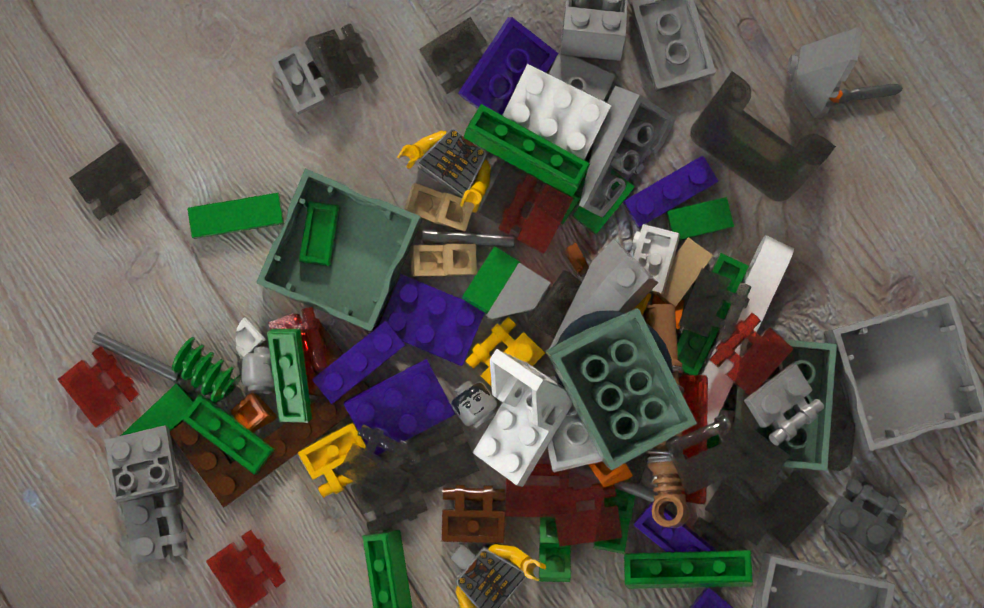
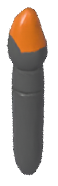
M884 84L851 90L842 89L839 90L836 98L830 97L829 100L834 103L843 104L850 100H864L896 95L903 88L899 84Z

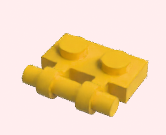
M509 317L500 325L497 323L491 329L492 333L481 345L477 343L471 349L473 353L465 360L473 369L481 361L488 366L480 376L490 386V359L492 356L489 353L501 341L508 347L504 353L527 362L531 366L545 354L526 333L522 332L516 340L509 335L516 326Z
M354 422L298 451V455L312 480L323 474L325 475L328 482L318 487L323 498L333 492L335 494L342 492L344 486L357 479L362 481L369 477L368 473L378 468L373 457L364 462H361L358 455L368 450V447ZM349 460L353 468L337 476L333 469Z

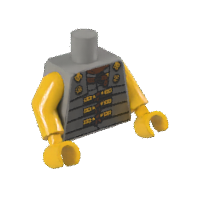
M453 128L448 132L441 130L423 137L413 145H405L401 149L397 158L400 159L402 156H407L410 159L406 165L408 169L412 168L417 159H419L417 162L418 168L462 198L461 207H463L465 202H471L474 204L472 212L476 213L478 211L481 200L490 186L491 165L487 160V152L466 140L464 135Z
M461 544L450 557L454 563L463 569L456 578L457 587L455 590L460 608H501L526 577L535 581L540 580L533 574L536 566L546 570L544 563L532 560L530 556L517 547L493 544L490 547L484 545L476 555Z

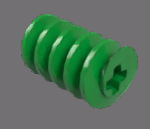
M191 337L177 352L171 370L174 373L182 371L181 378L183 380L192 379L191 385L194 388L202 386L201 393L204 396L212 393L211 401L214 404L218 403L236 388L241 380V374L234 379L231 378L234 368L231 366L222 371L221 368L224 360L220 359L213 364L214 353L210 352L203 356L202 352L205 346L201 344L195 349L192 348L195 338Z

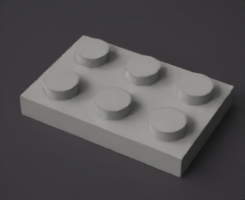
M637 0L631 2L630 7L656 92L715 75L716 71L694 0Z

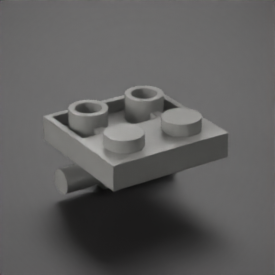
M166 425L105 440L112 493L115 502L118 503L179 488L178 482H182L183 477L181 470H176L170 430Z

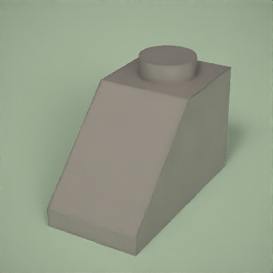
M519 263L486 317L492 321L534 311L537 305L543 308L552 293L547 289L551 282Z

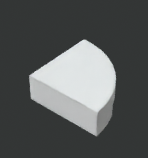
M246 317L241 320L236 332V350L240 358L243 359L246 354L254 353V348L260 347L267 340Z

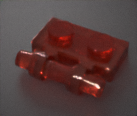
M527 174L523 183L517 185L514 191L516 196L509 209H504L501 215L503 220L498 229L509 235L513 225L520 227L522 230L517 240L544 254L569 209L573 198L547 184L541 195L534 192L533 188L538 179ZM528 200L535 204L528 219H525L519 214Z
M313 307L301 310L303 321H301L300 314L292 313L268 322L270 330L300 329L307 376L314 374L311 361L314 362L315 371L328 368L325 356L328 355L326 345H322L319 334L321 325L319 318L315 317ZM305 334H307V337H308V342H309V346H310L309 349H308V346H307Z
M753 313L744 321L740 320L736 324L734 333L725 342L721 341L715 348L717 351L709 359L717 368L726 359L731 362L733 366L725 375L748 396L753 394L793 350L770 327L761 335L753 329L761 320ZM746 338L752 345L740 357L734 350Z
M102 346L92 352V355L98 361L92 368L86 360H81L57 379L95 428H99L123 409L116 399L119 395L123 393L129 402H132L140 395L133 387L135 384L129 376L125 377L116 365L117 360L112 354L108 355ZM104 372L115 383L110 389L99 378Z
M601 483L591 484L592 487L575 490L573 487L564 488V491L552 493L553 505L566 504L567 513L554 514L559 547L622 538L618 506L605 507L604 498L616 497L614 484L603 487ZM594 501L595 509L577 511L576 502Z
M252 530L241 536L247 545V548L241 552L235 543L232 542L206 560V563L237 608H249L265 597L268 591L262 583L268 578L276 588L286 581L279 571L282 568L277 561H272L263 548L266 545L261 538L257 539ZM252 555H254L263 568V571L257 575L246 561Z

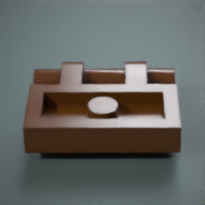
M456 485V488L443 487V500H455V509L442 510L441 542L504 543L505 511L492 510L493 501H505V489H493V485H484V488H465V485ZM465 500L483 501V510H464Z

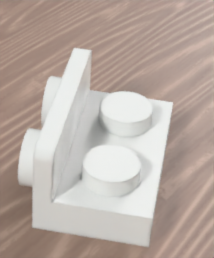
M643 224L641 232L637 231L633 239L632 249L635 250L633 258L659 282L650 292L663 295L680 234Z

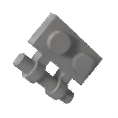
M317 37L307 41L311 52L302 55L296 45L270 58L298 115L326 102L321 93V90L325 88H330L334 97L345 92L340 83L342 78L339 72L334 71L328 59L330 55L326 47L321 46ZM313 64L318 65L323 75L316 80L309 69V66Z
M797 364L787 366L744 400L760 427H767L771 423L776 430L769 435V439L776 446L784 440H791L796 436L797 430L804 424L812 423L817 419V414L824 409L823 403L818 399L813 400L809 404L805 401L804 397L813 390ZM793 407L797 414L791 419L786 420L783 414Z
M175 492L163 494L165 507H157L156 496L122 503L133 564L167 557L165 545L170 544L172 545L173 556L186 554L184 541H187L185 531L182 532L179 514L182 511L180 504L176 502ZM160 517H167L169 534L167 535L162 534Z

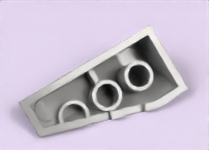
M854 28L801 46L795 55L790 56L787 66V73L791 74L790 84L814 118L821 119L829 112L831 102H827L828 99L838 96L841 82L847 80L855 66L863 29Z
M617 86L614 87L607 101L611 107L595 137L589 162L590 166L579 206L602 218L618 200L626 187L625 182L621 178L611 175V168L627 181L634 173L639 174L644 168L642 163L650 153H657L663 146L676 120L674 116L641 95ZM618 182L620 185L613 191L610 187L613 183Z
M613 239L592 261L550 348L557 344L560 335L570 323L581 316L596 311L613 310L623 313L632 311L659 282Z

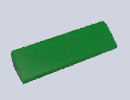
M480 104L464 134L466 140L571 197L574 195L590 166V163L482 104Z
M400 530L363 535L373 608H412Z
M751 550L624 553L625 586L628 589L753 586Z

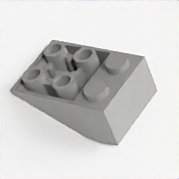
M565 0L560 54L621 61L626 37L628 0Z

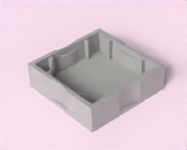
M953 295L824 332L827 343L837 344L835 370L860 450L873 451L913 439L930 430L951 428L984 418V393L978 374L968 356L966 336Z
M764 552L752 608H891L895 584L876 577Z

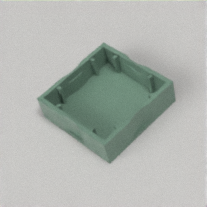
M305 168L288 207L284 227L273 242L256 283L372 332L379 324L422 219L419 215L383 200L360 195L342 183ZM309 201L340 206L330 267L299 262Z

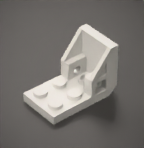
M496 349L490 359L492 395L503 403L474 449L473 454L517 486L523 487L570 410L572 401L563 386L527 362Z

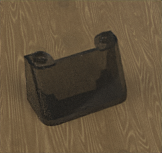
M732 71L693 123L690 129L691 139L698 147L768 198L780 202L787 200L822 165L836 146L818 134H809L803 137L795 147L790 145L743 110L751 99V88L743 78Z

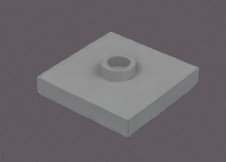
M560 52L549 72V75L604 101L615 78V75L575 56L561 55Z

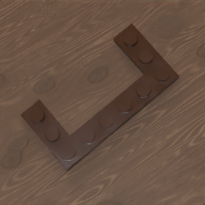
M320 321L301 334L303 352L318 373H321L344 354ZM362 380L333 404L329 402L325 395H322L310 404L312 419L308 423L286 422L263 439L275 451L257 475L252 474L237 461L231 462L224 451L185 421L170 431V435L224 508L295 456L298 451L310 445L346 418L349 413L344 406V401L369 389V387Z

